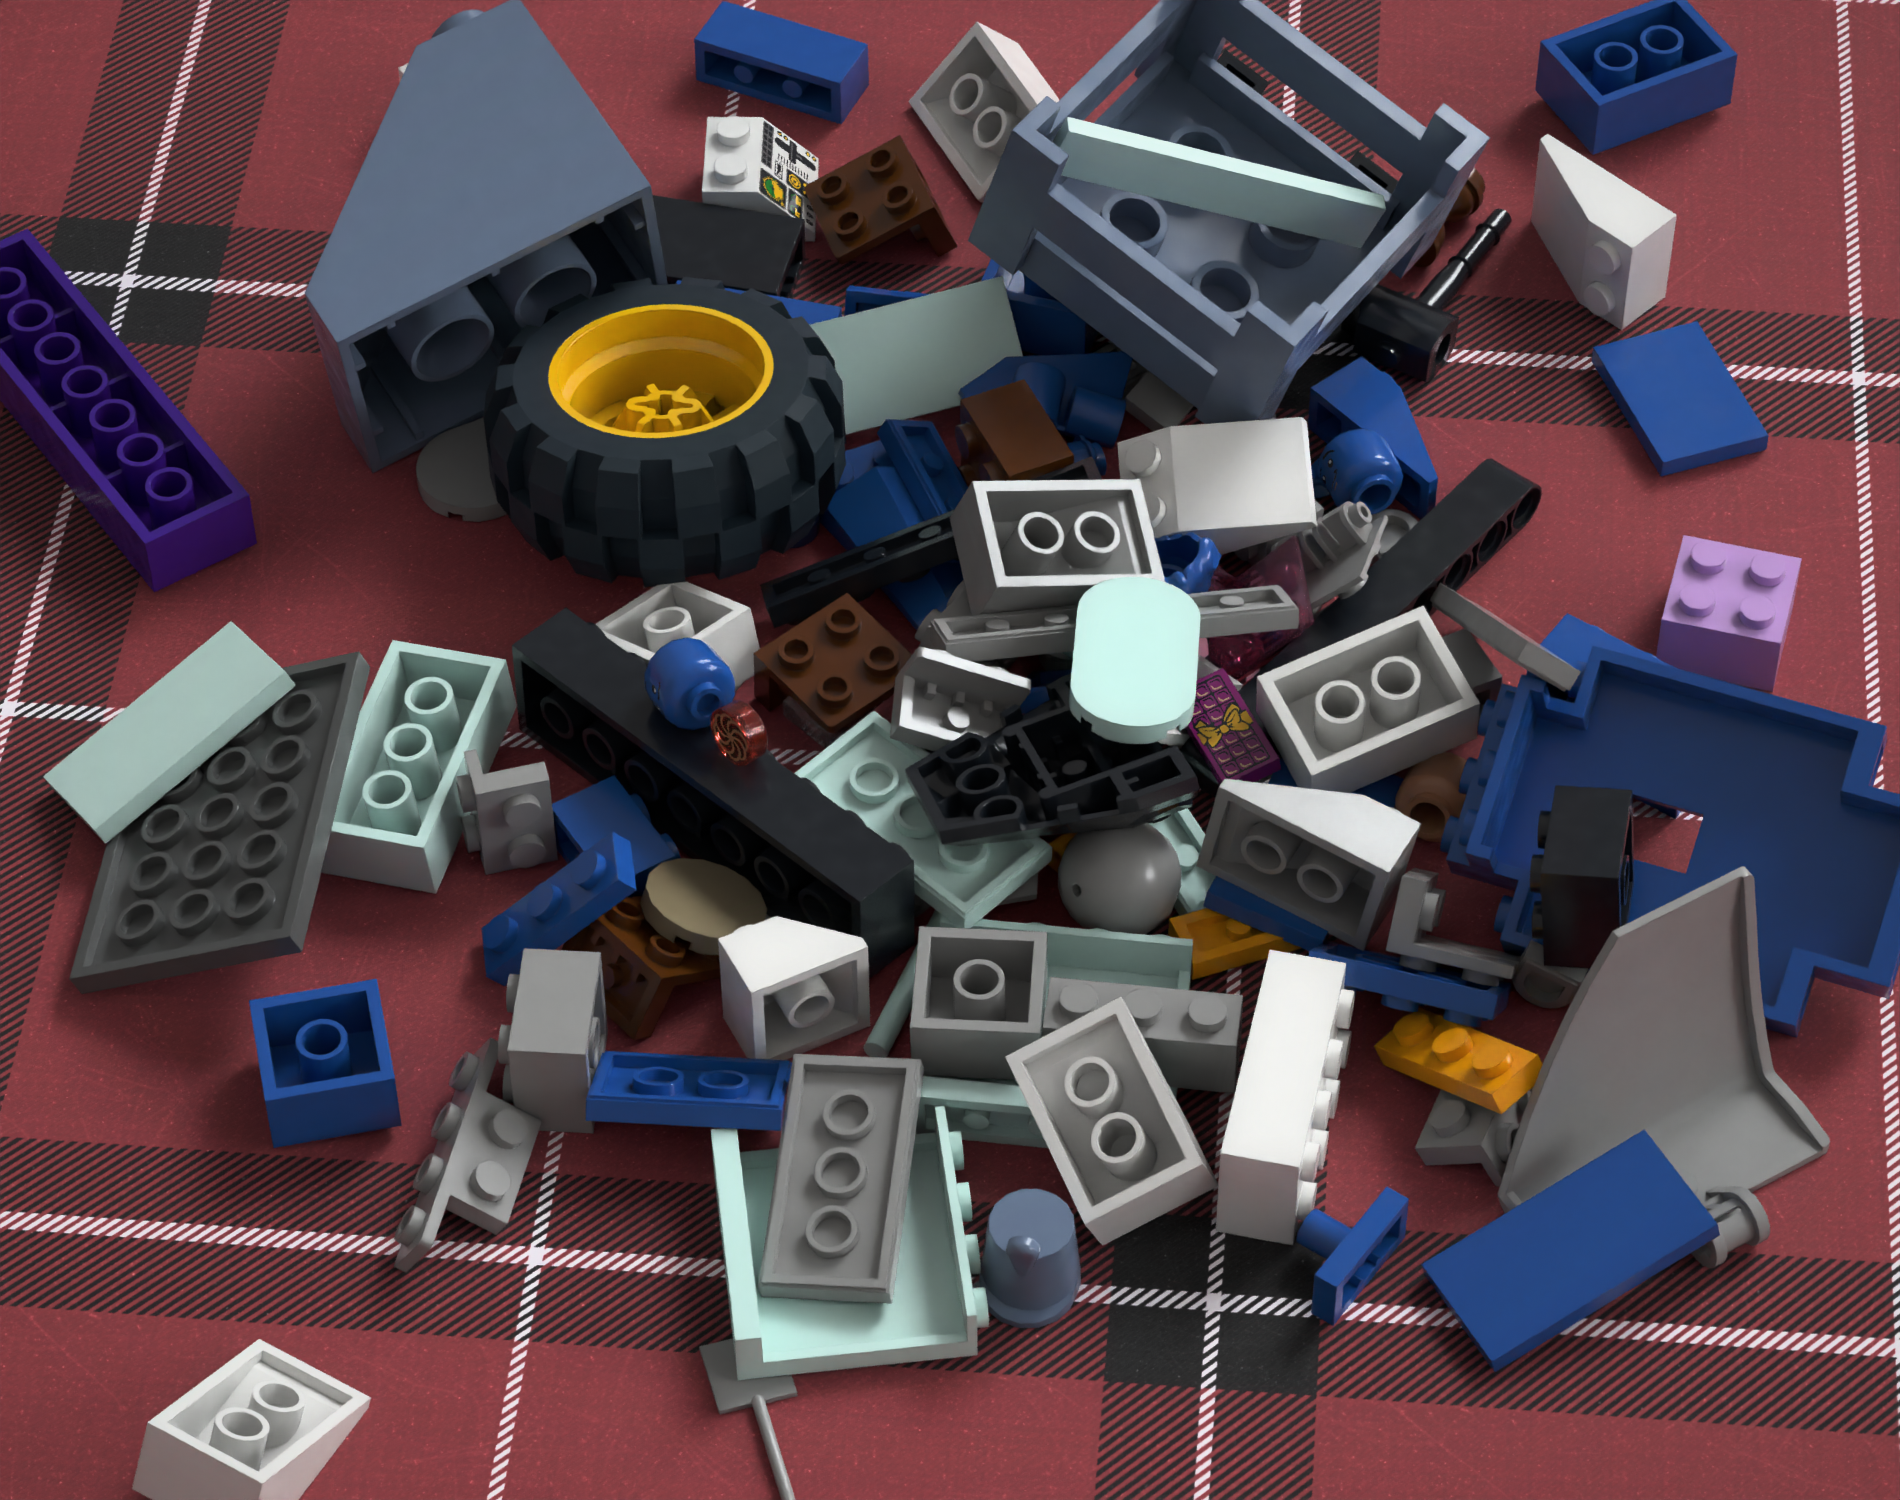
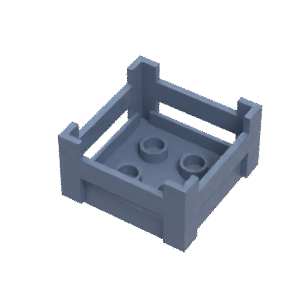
M1160 0L1057 103L1046 96L1012 129L968 241L1010 274L1014 275L1018 270L1176 391L1198 409L1195 417L1204 424L1266 420L1274 416L1297 370L1384 276L1391 271L1401 279L1432 246L1490 137L1445 103L1434 113L1426 128L1259 0ZM1226 40L1400 171L1402 176L1393 193L1390 194L1218 63L1217 60ZM1136 69L1134 76L1138 79L1094 122L1095 124L1384 195L1386 210L1363 246L1358 248L1062 176L1061 174L1069 155L1055 145L1053 140L1066 117L1083 121Z

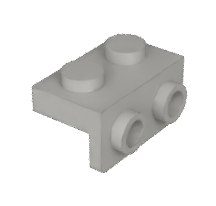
M918 647L895 678L890 738L931 751H937L967 732L986 738L1003 727L999 713L1014 704L1020 707L1031 691V680L1009 673L1000 667L985 666L955 657L944 650Z
M477 750L464 751L466 774L456 776V784L463 813L471 812V815L461 817L462 830L468 853L479 851L485 875L517 868H530L541 863L558 860L550 780L545 762L483 774Z
M1533 1088L1503 1114L1494 1112L1441 1089L1415 1146L1417 1153L1425 1165L1481 1163L1495 1186H1500L1509 1154Z

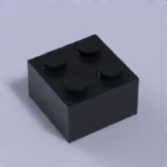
M1556 785L1551 811L1541 810L1539 815L1538 848L1544 849V855L1533 854L1531 860L1530 892L1540 893L1541 901L1535 900L1533 906L1532 938L1543 939L1544 966L1590 969L1612 931L1627 924L1629 921L1634 889L1632 790Z

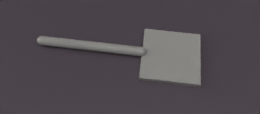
M733 1338L699 1346L719 1415L753 1407L781 1500H796L766 1406L767 1403L797 1396L792 1375L737 1380Z

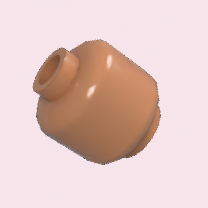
M1443 752L1409 768L1395 796V806L1402 814L1421 823L1417 835L1418 838L1428 842L1441 843L1449 817H1460L1466 795L1459 793V784L1467 761L1466 759L1453 753Z

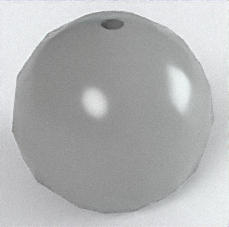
M1149 823L1134 828L1078 832L1069 841L1058 867V889L1062 903L1069 915L1085 929L1101 928L1112 932L1145 935L1158 927L1171 914L1181 888V866L1178 855L1169 839Z

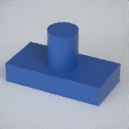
M1386 1187L1353 1228L1348 1227L1318 1209H1313L1307 1215L1298 1231L1296 1241L1301 1246L1326 1259L1314 1275L1311 1308L1313 1315L1334 1326L1403 1241L1406 1233L1409 1204L1407 1197Z

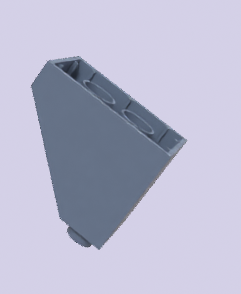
M509 0L486 12L475 9L459 12L445 20L436 29L431 39L415 47L305 291V297L341 425L372 473L420 450L443 432L484 417L486 391L506 347L526 325L541 327L549 308L580 293L589 299L609 293L611 284L650 278L651 285L668 284L650 183L521 0Z

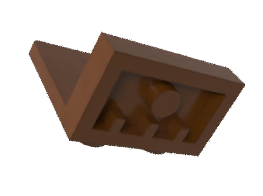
M900 135L807 184L804 188L831 250L840 264L854 259L908 229L911 230L917 242L927 238L938 257L958 247L923 173Z
M846 593L754 652V697L769 712L788 699L795 700L827 733L833 734L894 694L895 678L912 654Z
M642 895L625 898L567 940L561 949L566 951L601 952L606 1014L633 1040L652 1036L674 986L721 978L719 955H703L689 950L691 942L683 940L678 936L675 937L673 943L661 936L648 923L640 905Z

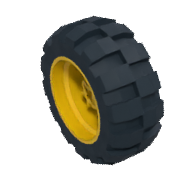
M683 277L681 284L651 285V279L646 278L611 284L609 293L590 299L580 293L549 308L541 327L526 325L506 347L486 391L483 420L490 478L497 502L526 542L547 559L552 561L565 556L575 573L613 583L618 576L642 578L644 587H655L660 584L686 582V577L714 573L718 580L754 569L757 567L761 554L769 550L784 554L809 534L817 516L824 515L836 492L846 466L843 381L835 370V360L820 337L802 316L791 318L781 301L752 288L742 294L727 291L720 280Z

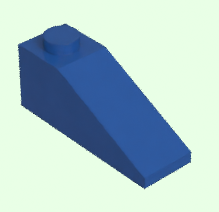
M1361 356L1311 387L1308 429L1327 444L1337 435L1349 430L1368 429L1376 431L1387 441L1403 472L1402 487L1395 499L1419 519L1427 515L1435 507L1438 476L1403 391L1389 374L1378 370Z

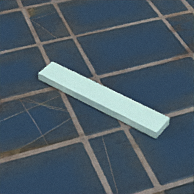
M1066 117L1053 140L1055 145L1069 155L1062 171V176L1358 248L1363 246L1386 210L1384 195L1070 117Z

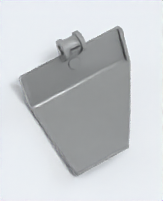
M1745 866L1739 867L1612 931L1582 981L1563 1018L1524 1110L1498 1192V1199L1504 1213L1509 1212L1645 1129L1718 1224L1720 1235L1691 1252L1697 1261L1709 1269L1714 1268L1726 1261L1728 1252L1746 1243L1754 1246L1768 1239L1770 1224L1767 1214L1752 1192L1826 1154L1829 1149L1830 1139L1808 1108L1778 1076L1773 1068L1766 1031L1759 972L1755 880Z

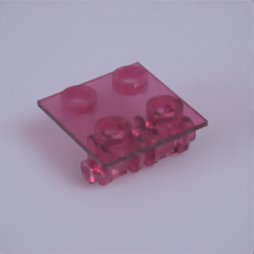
M1294 535L1238 578L1224 571L1220 566H1217L1214 570L1208 592L1279 585L1299 608V627L1297 629L1209 637V656L1218 665L1222 666L1228 675L1236 680L1249 671L1254 670L1261 662L1292 639L1300 636L1307 628L1314 624L1298 538Z

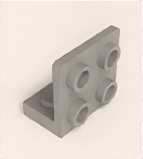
M1413 868L1402 875L1386 951L1401 954L1399 959L1400 965L1427 972H1436L1437 967H1442V964L1463 968L1462 979L1498 987L1499 982L1504 981V978L1512 979L1517 974L1520 955L1427 935L1426 931L1432 932L1434 926H1439L1446 897V890L1436 888L1439 873Z

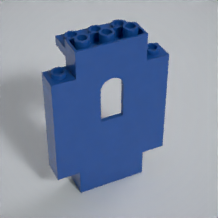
M1594 645L1592 646L1588 662L1577 661L1575 668L1581 671L1570 691L1568 690V697L1576 699L1575 703L1550 697L1546 681L1522 674L1518 687L1502 684L1497 700H1486L1477 730L1478 735L1485 737L1478 759L1469 757L1466 761L1459 784V793L1465 794L1466 798L1460 817L1450 816L1446 823L1440 851L1448 853L1446 861L1451 873L1515 891L1513 897L1506 895L1502 897L1494 922V931L1502 933L1500 942L1504 952L1521 956L1531 940L1543 945V939L1532 938L1533 906L1535 900L1541 901L1540 893L1530 892V868L1533 854L1544 855V849L1538 848L1539 815L1541 810L1551 811L1555 786L1632 790L1633 798L1703 817L1686 874L1634 859V889L1628 923L1739 867L1745 866L1755 880L1759 972L1766 1029L1797 1038L1815 978L1890 999L1900 966V794L1873 787L1887 743V726Z

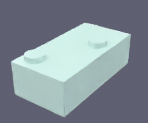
M392 640L359 713L321 873L437 893L463 832L461 817L471 814V812L463 813L456 784V776L466 774L464 751L476 749L483 774L488 773L517 707L506 659Z

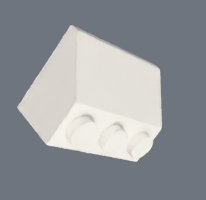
M976 22L908 102L977 200L983 203L1012 129L1046 96L1056 103L1059 101V98L1017 42Z

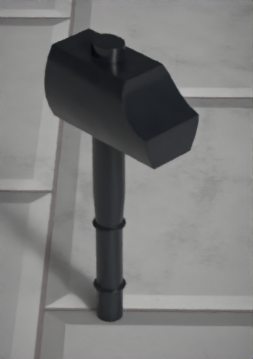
M1500 208L1493 210L1483 223L1477 225L1472 237L1456 256H1452L1449 259L1448 264L1431 280L1416 299L1377 284L1341 324V329L1347 332L1354 341L1353 352L1374 360L1381 366L1393 368L1424 382L1434 378L1455 347L1459 317L1445 312L1443 309L1456 295L1464 281L1471 277L1473 269L1490 248L1499 243L1500 236L1511 224L1510 214Z

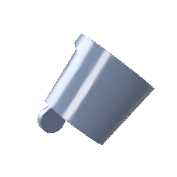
M1042 1189L1017 1190L1006 1194L995 1203L988 1217L980 1264L979 1287H985L988 1312L1000 1322L1018 1328H1039L1054 1323L1071 1309L1081 1285V1266L1074 1216L1068 1204L1054 1193Z

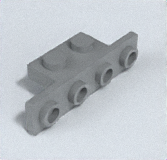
M491 1037L474 1055L465 1052L451 1074L449 1086L456 1089L452 1101L442 1108L433 1125L431 1137L438 1140L434 1153H430L425 1158L415 1176L413 1188L420 1191L416 1204L406 1211L394 1237L395 1241L401 1243L394 1267L405 1273L433 1246L445 1209L495 1235L508 1224L542 1121L486 1092L498 1058V1041Z

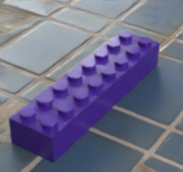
M25 229L0 240V401L152 591L156 592L257 544L248 492L28 229Z

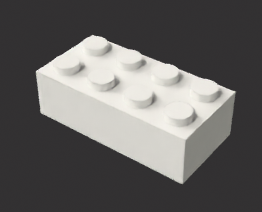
M1269 950L1220 1152L1216 1217L1217 1232L1293 1245L1299 1220L1304 1221L1307 1215L1314 1209L1317 1183H1314L1317 1169L1322 1170L1324 1166L1329 1131H1326L1328 1119H1334L1340 1091V1081L1337 1079L1340 1068L1345 1069L1351 1043L1352 1031L1344 1029H1349L1355 991L1344 989L1346 963Z

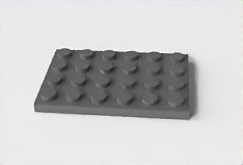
M359 651L283 667L282 669L286 671L296 685L292 690L107 842L69 978L81 994L302 952L370 671L369 664Z

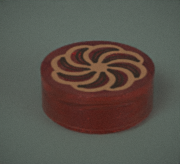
M734 700L712 713L710 724L715 742L724 756L733 764L745 766L766 753L768 746L767 732L761 718L750 705L740 700Z

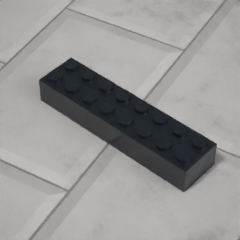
M564 608L512 644L519 729L593 785L615 775L629 795L636 793L640 796L649 812L651 824L660 835L667 833L675 845L692 859H703L726 866L747 878L761 893L767 907L766 914L771 918L779 916L863 938L868 946L869 979L915 944L914 860L911 859L906 850L899 844L889 843L867 827L855 812L842 809L823 795L812 781L807 778L798 777L779 763L774 755L765 747L756 746L744 737L747 743L746 759L734 761L721 748L719 739L714 732V723L706 728L697 730L676 727L651 702L645 690L644 673L647 664L635 653L626 652L608 639L596 624L592 622L586 623L569 609ZM717 721V725H718L720 731L723 733V731H722L721 728H720L721 725L719 726L720 721H719V723H718V721ZM733 733L738 735L743 740V738L738 733ZM718 734L719 738H720L722 741H724V742H727V741H728V740L722 739V738L720 737V735ZM740 744V746H741V748H742L741 753H742V751H743V757H744V750H743L742 745ZM723 746V748H724L725 750H727V751H731V750H732V746H731L730 749H727V748H725V747ZM737 748V755L734 756L733 758H737V757H738V755H739L738 748Z

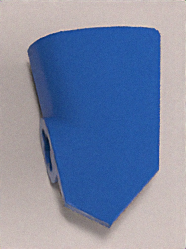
M1124 351L1005 357L982 375L962 387L958 394L961 399L1025 379L1061 435L1074 438L1075 435L1082 434L1091 443L1098 442L1100 446L1112 449L1117 440L1125 413L1126 400L1122 399L1133 358Z

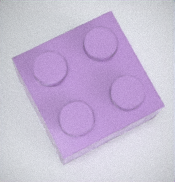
M1684 535L1661 619L1656 657L1681 670L1736 685L1773 692L1793 610L1802 558Z

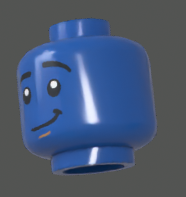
M1355 429L1341 433L1326 445L1319 457L1318 473L1337 507L1347 501L1354 504L1361 501L1367 505L1371 515L1377 514L1392 504L1402 487L1403 472L1400 464L1385 438L1374 430Z
M687 637L673 640L664 645L650 659L644 673V687L651 702L668 721L678 728L697 730L715 723L716 714L721 715L727 712L735 696V679L729 666L713 648L698 639Z

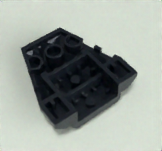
M1071 674L1062 676L1048 684L1046 689L1050 700L1028 713L1022 715L1021 708L1016 704L999 713L1003 727L986 738L967 732L905 769L908 783L941 843L954 846L1025 840L1043 835L1134 828L1145 823H1156L1167 819L1173 813L1192 807V798L1197 797L1200 788L1197 776L1177 745L1163 750L1158 741L1148 744L1119 743L1105 739L1092 732V723L1086 721L1083 717H1081L1080 723L1069 707Z

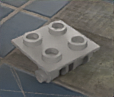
M1347 501L1325 514L1323 518L1316 519L1317 527L1291 534L1272 545L1271 553L1266 556L1267 566L1273 574H1283L1288 580L1284 591L1299 608V625L1312 618L1319 611L1323 603L1337 595L1340 599H1346L1364 586L1369 577L1367 571L1371 561L1381 548L1379 541L1388 522L1386 515L1371 522L1372 515L1365 503L1359 501L1354 504Z

